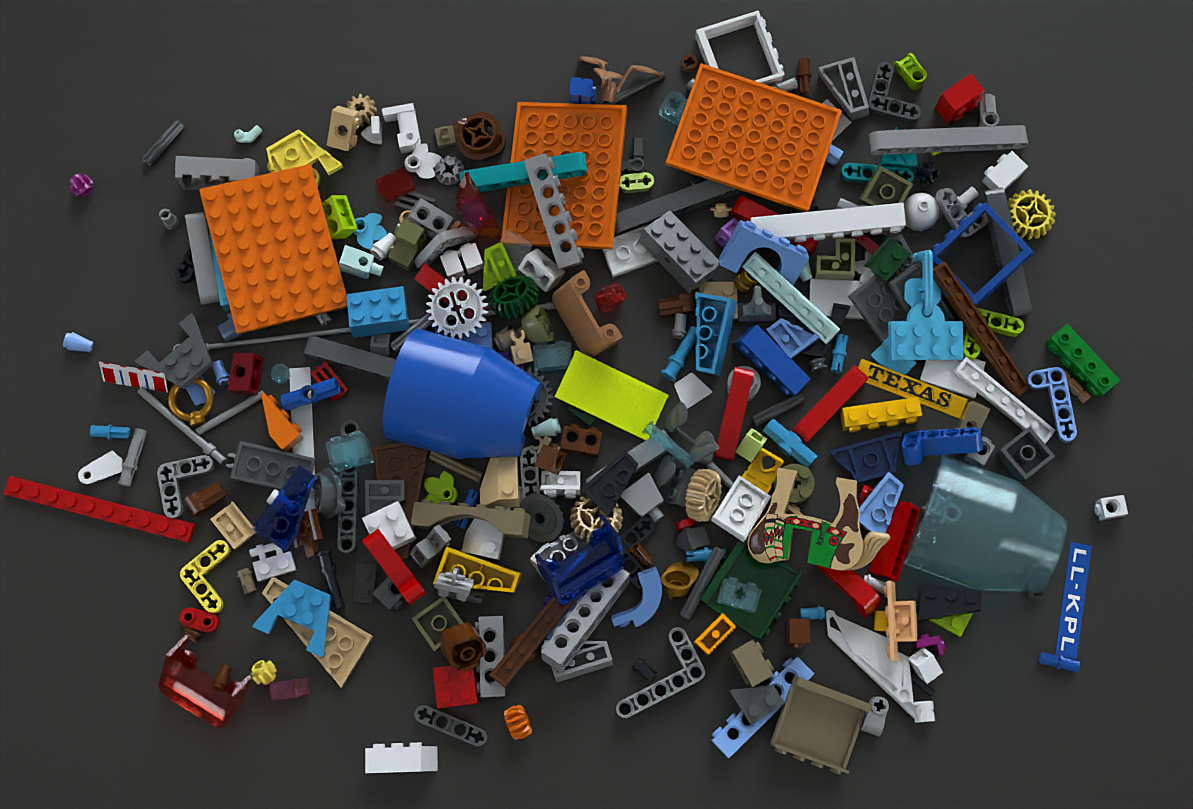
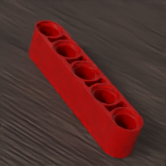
M743 196L738 198L731 211V215L734 218L744 222L750 221L752 217L780 215ZM807 238L804 242L789 241L790 244L795 246H803L807 250L808 255H812L820 240Z
M854 365L792 429V432L799 436L806 444L861 388L869 377Z
M739 367L734 368L717 442L720 448L715 451L714 455L716 458L734 460L754 375L753 370Z

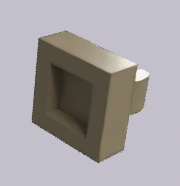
M453 125L435 129L438 148L456 145Z
M535 436L534 439L539 441L540 444L537 447L530 445V448L539 455L543 444L551 446L553 441L547 436H544L543 440L541 437Z

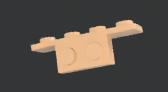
M887 581V586L884 587L885 598H888V606H885L886 618H889V626H886V635L890 641V646H887V656L892 662H898V642L917 641L916 601H896L895 582Z

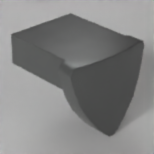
M705 526L691 529L690 527L684 528L677 538L676 545L686 551H693L696 548L710 545Z

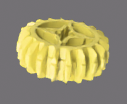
M1031 189L1027 193L1022 190L1019 194L1015 193L1013 198L1008 200L1013 228L1017 234H1021V238L1027 235L1028 240H1031L1033 236L1035 239H1038L1040 235L1044 236L1047 233L1046 231H1050L1051 225L1055 222L1053 218L1056 213L1052 212L1054 205H1049L1051 199L1045 200V194L1039 196V191H1035L1033 194ZM1021 203H1030V205L1027 206V207H1026V206H1022V207L1017 206V205H1019V204H1021ZM1029 210H1030V214H1031V216H1032L1030 219H1029V216H1028L1029 213H1027V212H1029ZM1031 223H1042L1036 227L1029 226Z

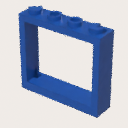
M986 202L978 204L973 209L974 213L969 218L967 216L959 222L960 226L955 231L951 230L944 237L945 240L941 244H936L931 249L933 261L937 265L941 264L943 261L938 256L985 212L1023 249L975 295L955 275L975 305L982 303L1035 254L1023 239Z

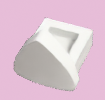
M371 116V125L361 133L365 140L374 144H382V127L379 116Z

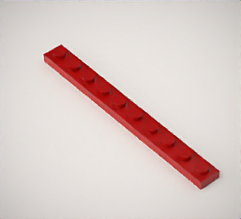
M9 476L3 493L7 496L190 543L195 528L193 523L14 476Z

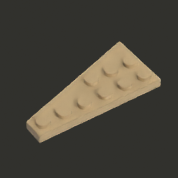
M272 576L262 594L272 604L288 585ZM330 611L327 624L325 656L323 658L316 654L313 655L342 688L373 636ZM284 618L286 623L308 647L314 630Z

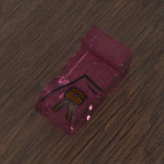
M308 678L270 682L272 701L310 695Z

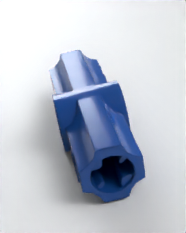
M336 378L313 385H305L301 389L281 395V403L285 411L308 404H316L320 400L341 394L340 385ZM313 390L314 395L309 399L308 392Z

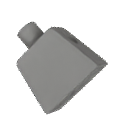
M649 473L623 491L620 500L639 518L649 514L652 520L657 522L664 516L658 508L663 503V498Z

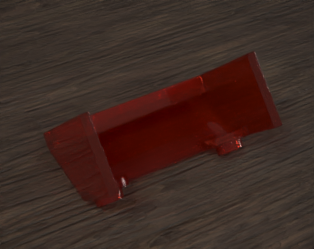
M184 635L166 654L158 688L169 699L212 726L222 729L229 722L245 697L252 676L248 674L242 682L231 681L223 691L213 689L211 682L215 678L196 667L197 659L195 654L185 649L188 636Z

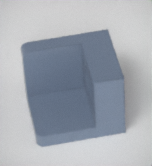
M231 313L227 314L229 320L218 326L226 342H230L241 335L236 333Z

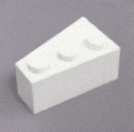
M422 742L410 743V747H403V743H391V748H385V744H373V748H365L366 773L438 771L437 746H422Z

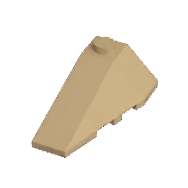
M490 457L480 487L481 505H486L488 508H495V506L506 508L520 507L518 457Z

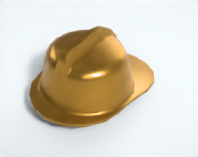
M676 562L669 566L660 577L668 598L672 600L674 597L685 596L699 573L696 566L688 562Z

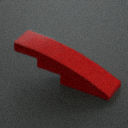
M425 263L414 279L434 293L432 289L436 288L439 290L438 283L440 282L445 285V279L447 278ZM463 290L459 291L458 298L461 301H465L467 293ZM450 292V295L455 303L454 309L460 312L459 309L462 308V306L456 304L453 292ZM447 297L442 298L444 302H446L448 305L450 304V301ZM467 308L465 316L472 319L475 314L474 310Z

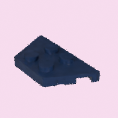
M899 431L830 450L829 453L857 481V484L884 477L888 472L895 474L902 432Z

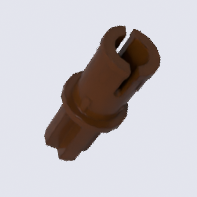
M802 57L798 60L799 74H797V78L799 79V92L802 95L810 93V78L812 74L810 73V59Z

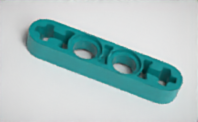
M846 163L843 165L840 175L843 180L848 182L868 183L870 178L864 177L863 171L870 170L874 173L876 167L880 165ZM882 166L893 173H897L900 177L906 174L907 181L911 183L914 179V173L908 168ZM847 169H851V172H853L851 176L846 172Z

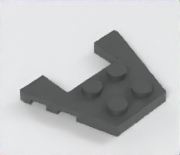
M192 313L179 323L190 337L161 362H158L148 350L135 360V363L142 368L163 372L167 381L182 389L189 386L213 365L208 348L204 343L202 332L197 324V319Z

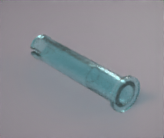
M651 421L642 433L648 434L685 465L686 468H689L695 462L691 459V455Z

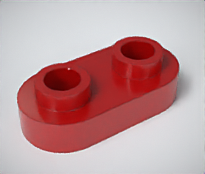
M190 607L182 610L179 616L180 623L183 626L207 633L216 631L220 623L217 615ZM188 614L192 615V619L190 621L186 620V616ZM206 619L211 620V623L208 626L205 625Z

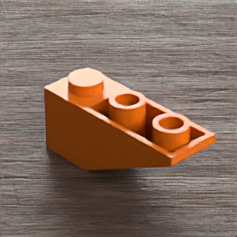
M263 392L261 396L269 435L283 451L288 452L304 438L300 434L302 429L295 422L292 424L288 420L290 415L283 408L280 410L276 406L278 401L271 394L267 396Z

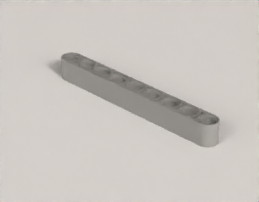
M1023 125L875 131L868 135L871 154L1005 150L1020 149L1028 146L1026 127Z

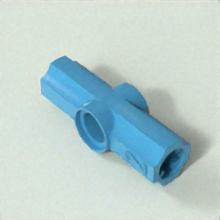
M772 419L762 432L777 444L780 451L794 458L799 464L808 468L817 458V455L802 443L803 441L792 431L786 430L775 419Z

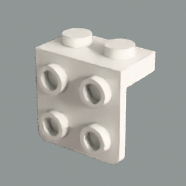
M542 471L541 494L548 495L549 498H557V495H564V498L568 499L576 498V495H580V471H560L559 475Z

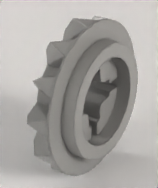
M447 156L440 158V162L436 164L434 172L439 182L445 185H453L460 181L459 173L464 171V166L456 157ZM445 165H447L449 168L454 167L452 169L453 175L449 172L444 173L446 172Z

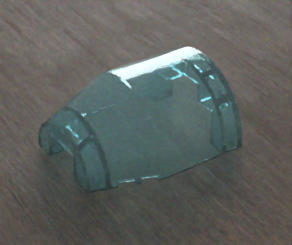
M940 455L934 472L936 476L932 485L933 489L914 541L909 546L904 564L976 590L1042 593L1049 583L1060 557L1067 532V520L1017 480L946 455Z

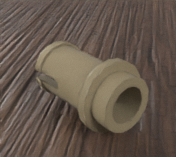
M249 568L237 572V578L241 581L244 594L257 590L251 576L252 571H249Z

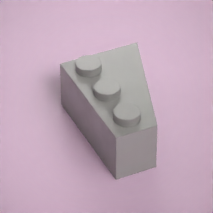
M854 57L818 67L820 78L851 120L869 115V105Z

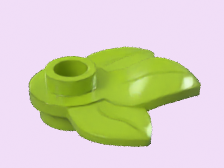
M443 471L440 478L429 477L424 480L425 489L429 493L424 500H431L433 504H439L440 501L453 504L457 500L458 492L454 487V478L450 473ZM449 491L450 496L446 498L445 493Z

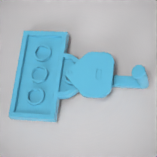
M925 250L915 253L912 258L915 263L918 261L922 262L923 278L909 279L904 285V300L911 307L907 314V320L888 322L889 360H963V321H945L943 312L937 306L941 300V290L933 279L932 251Z

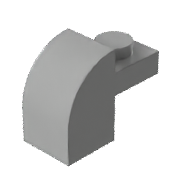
M438 524L425 539L414 546L409 554L423 568L445 551L446 547L450 545L449 541L451 538Z

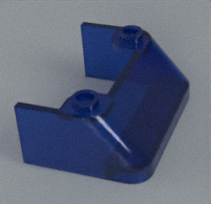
M603 514L599 516L602 527L596 528L591 532L590 544L560 562H557L554 558L543 560L539 554L535 555L539 572L559 605L571 602L618 573L625 566L621 538Z

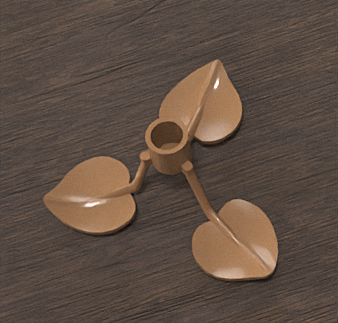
M579 56L577 62L585 61L601 67L594 68L593 70L602 79L600 99L614 102L616 92H620V88L632 71L653 73L660 80L662 77L657 71L639 65H631L626 74L622 76L605 70V65L609 66V63L601 59L587 56ZM611 78L622 79L617 87V83L611 82Z

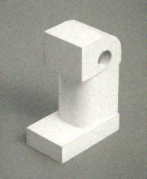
M413 103L382 108L385 122L398 120L400 134H397L401 154L413 152V149L421 144Z

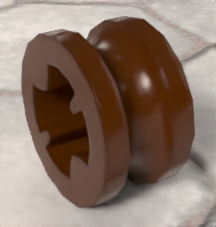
M691 54L685 55L681 60L682 69L687 73L694 72L698 67L697 58ZM688 60L692 61L690 67H687V64H684L688 63Z
M184 627L185 633L181 634V637L198 643L197 637L201 636V633Z

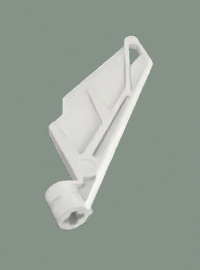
M828 610L826 612L828 637L908 712L915 722L935 721L933 701L913 702L909 657L898 652L899 661L892 662L887 656V646H890L889 638L838 617L834 611ZM831 617L836 621L840 631L830 627Z

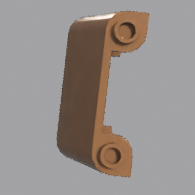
M583 270L554 292L552 302L581 353L594 357L619 343L623 337L615 325L607 324L599 327L582 296L590 287L589 277L585 270Z

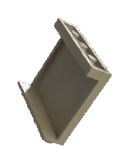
M794 676L770 744L775 747L774 751L786 755L787 752L794 754L793 758L804 762L806 758L812 760L811 764L823 768L825 765L830 767L829 771L841 775L842 772L849 774V770L846 767L865 712L871 711L872 704Z

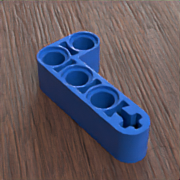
M976 427L912 431L904 435L902 442L906 465L921 463L923 456L976 453L983 449L981 430Z

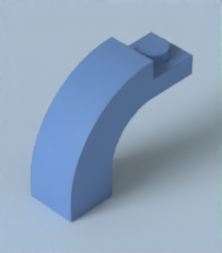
M656 567L638 573L643 588L642 597L633 608L611 615L614 627L618 625L619 627L627 626L631 620H633L635 627H638L648 621L656 612L662 596L661 580Z

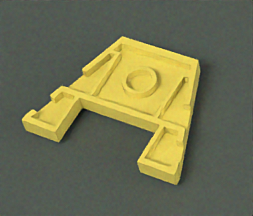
M299 129L266 148L272 172L308 164L312 165L317 161H320L328 175L343 168L340 161L333 158L326 150L324 151Z

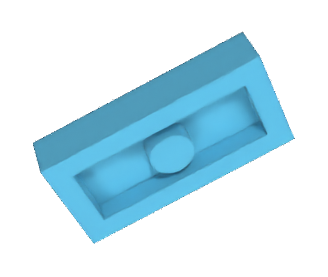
M889 337L871 354V357L880 366L906 375L916 364L914 360H889Z

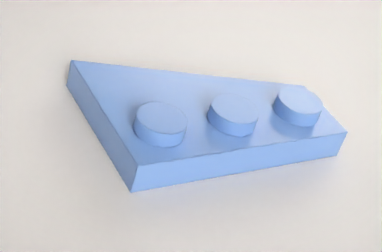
M886 473L859 507V523L868 532L886 533L892 519V513L897 505L904 484L891 473Z

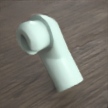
M256 125L250 132H243L240 129L236 130L234 137L240 143H252L263 131Z

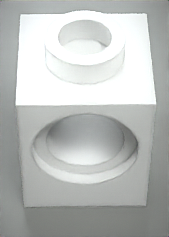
M1124 495L1102 498L1095 501L1094 511L1096 516H1099V521L1123 517L1128 514ZM1106 504H1110L1113 507L1112 513L1106 509Z
M924 647L908 658L917 676L927 684L943 673L934 655Z

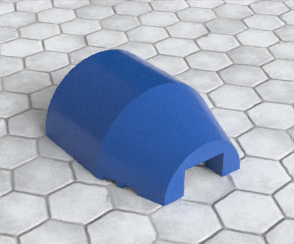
M417 328L405 340L391 373L383 410L384 436L392 441L456 459L520 457L526 440L524 435L526 423L533 401L538 402L543 383L492 348Z

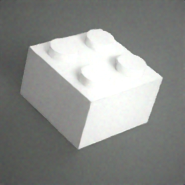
M398 501L362 518L369 534L379 529L394 550L417 540Z

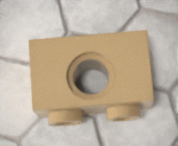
M337 106L332 110L327 146L344 151H349L353 146L355 147L358 138L355 135L356 129L360 125L359 111ZM342 126H345L348 132L343 131Z

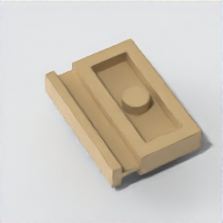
M231 502L229 506L210 519L235 550L257 533V530L234 502Z

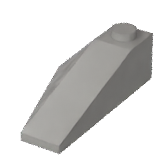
M573 531L566 536H560L558 540L550 544L543 545L530 558V561L544 582L558 591L590 551L593 553L601 540H598V544H595L594 540L587 543L586 537L581 540L580 534L575 535Z

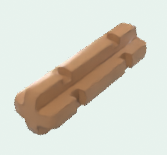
M1064 371L1069 391L1074 396L1077 395L1082 403H1085L1091 397L1087 391L1084 392V388L1074 378H1070V374L1067 371ZM1060 374L1057 377L1059 381L1061 380Z

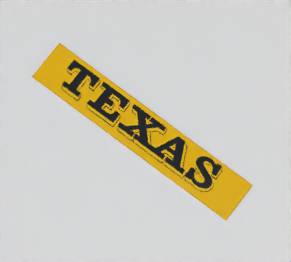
M861 359L858 366L869 377L866 383L905 398L919 397L920 404L959 419L961 418L968 399Z

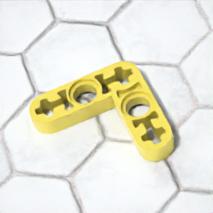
M223 540L215 541L185 565L180 572L183 582L210 613L220 612L223 608V600L205 579L204 575L230 554L231 547ZM218 545H225V552L223 554L218 552L216 555H214L217 557L216 560L211 554H209L210 551H212V553L215 554L219 550ZM208 556L211 560L210 565L202 567L201 559ZM187 570H194L192 575L198 581L194 582L191 578H186L188 575ZM200 584H205L207 587V591L203 595L197 593V587ZM209 596L214 601L218 600L216 603L217 608H210V601L208 599L203 601V599Z

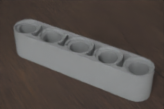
M205 213L187 214L185 219L201 305L220 302Z
M665 430L658 432L628 452L638 463L634 473L675 447ZM602 468L601 470H599L598 472H596L595 474H593L592 476H590V477L586 480V483H588L591 479H593V478H594L600 471H602L604 468Z

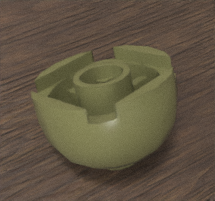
M540 305L531 308L530 312L527 311L521 320L522 326L519 329L524 330L525 337L530 342L544 344L553 341L554 332L549 331L551 322L543 307L540 308Z

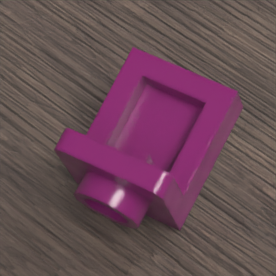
M929 634L917 636V641H913L914 649L933 645L936 657L944 655L945 644L943 639L940 640L939 635L930 637Z

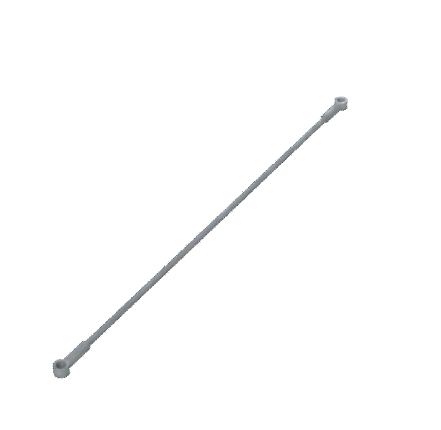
M546 302V304L540 305V308L543 307L547 310L556 309L553 302ZM491 310V311H488L487 314H483L482 316H489V315H496V314L494 313V311ZM450 315L447 321L456 320V317L454 315ZM420 319L409 320V325H414ZM350 328L205 344L209 351V349L348 333L351 330ZM176 344L173 347V351L181 344Z

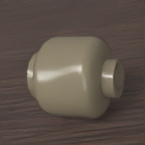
M507 326L496 332V337L493 339L500 352H507L510 350L509 346L515 345L510 339L509 333L514 332L515 338L518 339L520 337L519 329L515 330L512 326Z

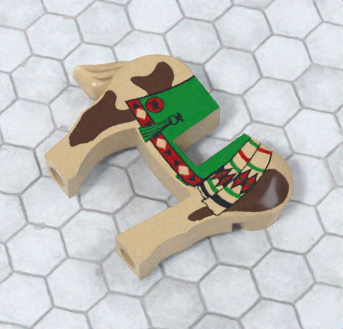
M777 468V486L772 495L769 509L748 537L749 552L757 561L773 563L789 560L794 528L812 531L807 563L839 571L856 570L866 566L875 558L881 547L890 540L888 533L876 531L869 532L864 540L862 539L859 523L860 510L857 502V481L836 479L841 501L839 513L833 523L805 515L786 514L799 472Z

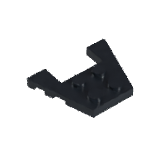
M777 299L780 319L782 318L789 321L792 325L802 327L803 330L815 334L796 316L791 315V311ZM833 303L831 321L838 328L841 327L850 311V305ZM834 337L827 344L819 338L798 355L823 358Z

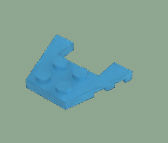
M293 580L252 627L270 634L278 616L314 630L306 650L324 658L331 595Z

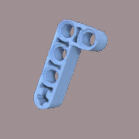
M1059 367L1033 371L1027 379L1030 388L1033 390L1048 388L1058 439L1064 443L1071 442L1077 435V429L1064 370ZM1054 372L1059 373L1061 380L1058 382L1053 381L1051 374ZM1038 376L1041 378L1042 383L1035 385L1032 383L1031 378ZM1057 391L1063 392L1065 395L1064 400H1057L1054 393ZM1059 410L1067 411L1068 418L1061 419L1058 416ZM1070 422L1067 425V431L1072 432L1069 438L1062 434L1065 431V425L1060 426V424Z

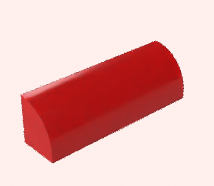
M898 500L886 533L890 535V540L881 547L872 560L869 569L871 574L898 582L921 509L915 504Z

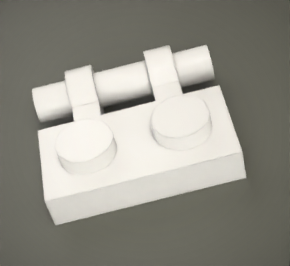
M277 539L273 543L264 546L260 544L256 548L249 550L251 557L259 555L260 558L259 561L253 562L258 582L271 579L272 576L277 577L297 571L292 552H283V548L289 546L288 539ZM276 550V556L267 558V552Z

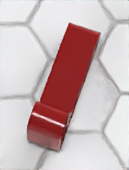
M376 529L362 540L409 605L426 594L421 584L379 529Z
M816 565L854 602L856 609L865 618H868L881 606L880 596L854 570L839 571Z

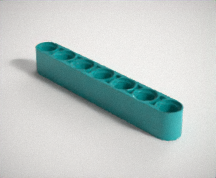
M576 152L551 156L555 168H552L554 176L558 175L559 180L587 174L585 153ZM524 161L466 170L459 173L461 192L464 194L531 184ZM542 171L539 174V179L545 180L548 172Z

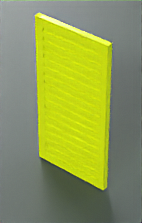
M576 350L554 397L646 441L650 438L669 396Z

